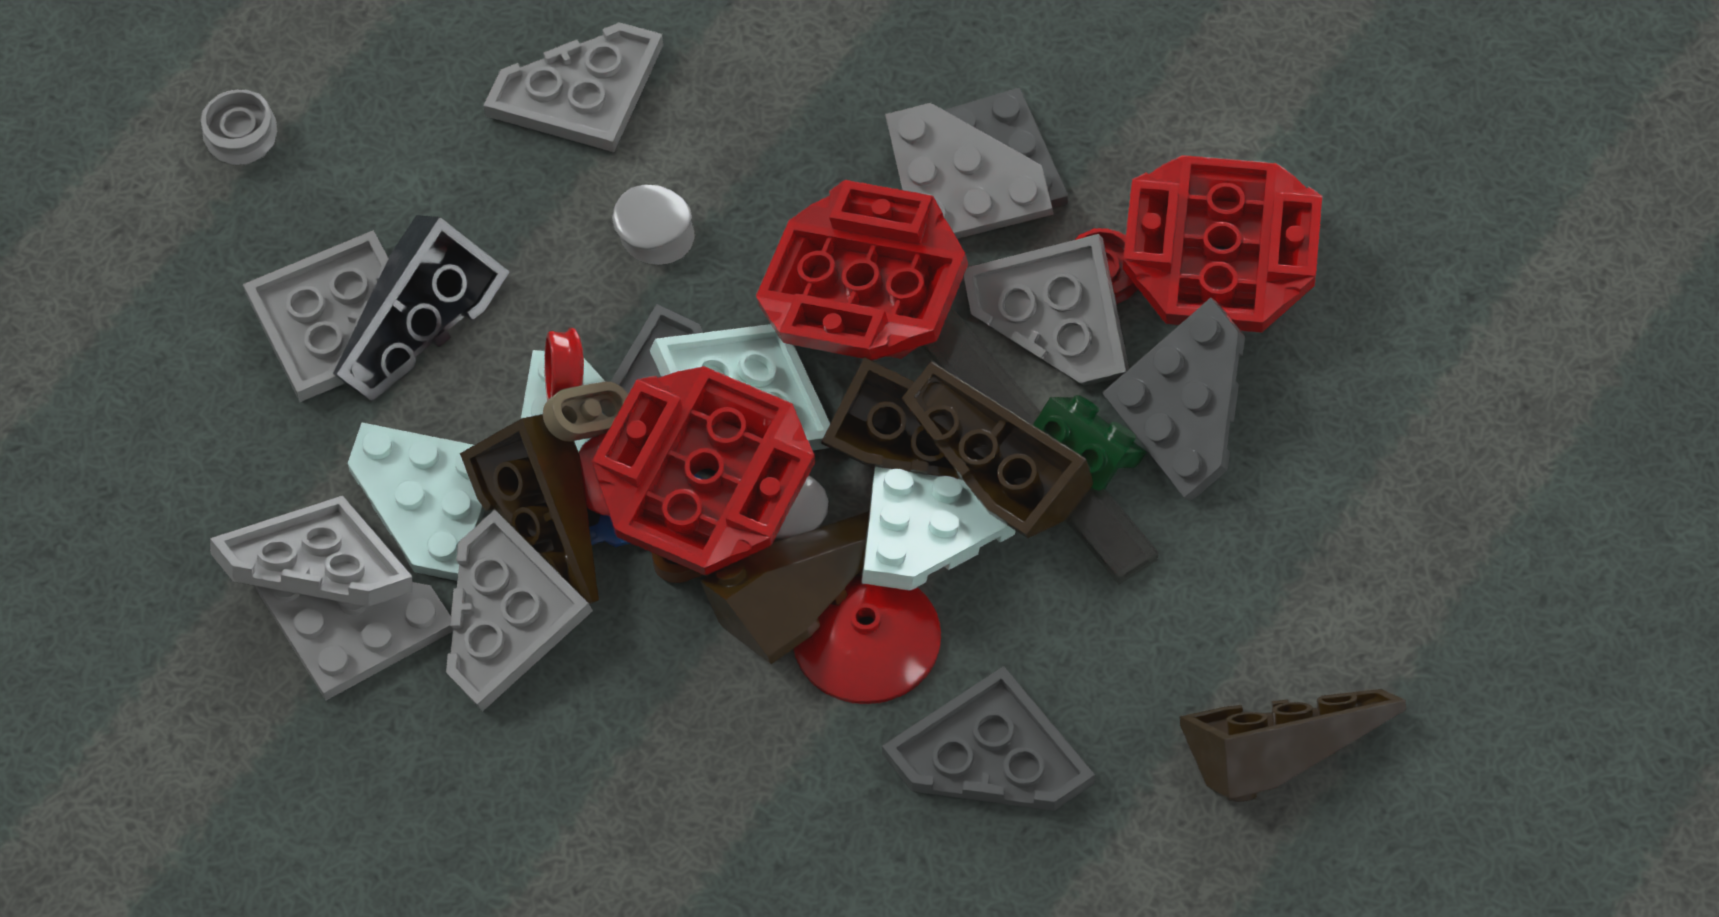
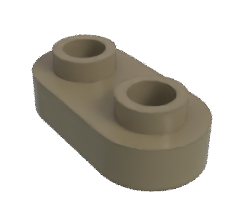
M607 381L560 390L543 407L544 423L555 437L563 441L571 442L599 436L608 432L628 393L618 384Z

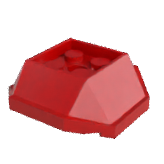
M1182 155L1163 164L1150 174L1146 172L1132 179L1123 270L1165 324L1180 325L1208 299L1212 298L1218 302L1240 331L1262 333L1315 286L1322 195L1310 187L1306 188L1294 175L1277 163ZM1215 247H1225V248H1227V249H1226V250H1220V249H1216Z
M844 180L829 191L830 196L809 205L788 221L756 294L759 307L783 343L875 360L885 356L903 359L917 347L938 340L967 269L968 261L962 246L944 218L933 195Z
M702 366L677 371L659 378L651 376L637 379L592 459V464L617 538L706 576L772 545L815 464V457L792 403ZM703 469H712L717 472L709 479H699L694 476Z

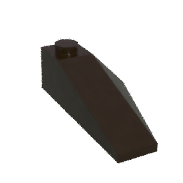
M864 357L821 444L867 466L903 469L908 472L951 476L956 479H962L902 400V397L913 385L914 381Z
M543 414L521 418L461 452L460 456L475 495L485 511L496 510L589 605L599 601L580 455L575 442L563 441L555 437L546 427Z

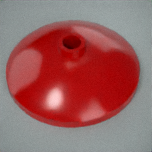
M863 575L855 576L845 587L848 596L839 606L830 604L818 617L821 626L811 637L793 650L803 674L822 692L850 703L874 704L890 701L908 693L928 676L940 651L941 628L934 606L918 587L913 590L864 584L862 583ZM863 617H870L874 622L869 625H862L858 620Z

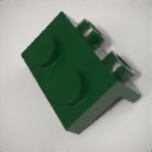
M1074 395V397H1050L1033 426L1086 459L1094 483L1092 488L1097 491L1105 490L1118 468H1135L1141 462L1147 451L1134 443L1137 438L1136 435L1119 423L1112 422L1109 424L1097 415L1099 408L1094 403L1080 395Z

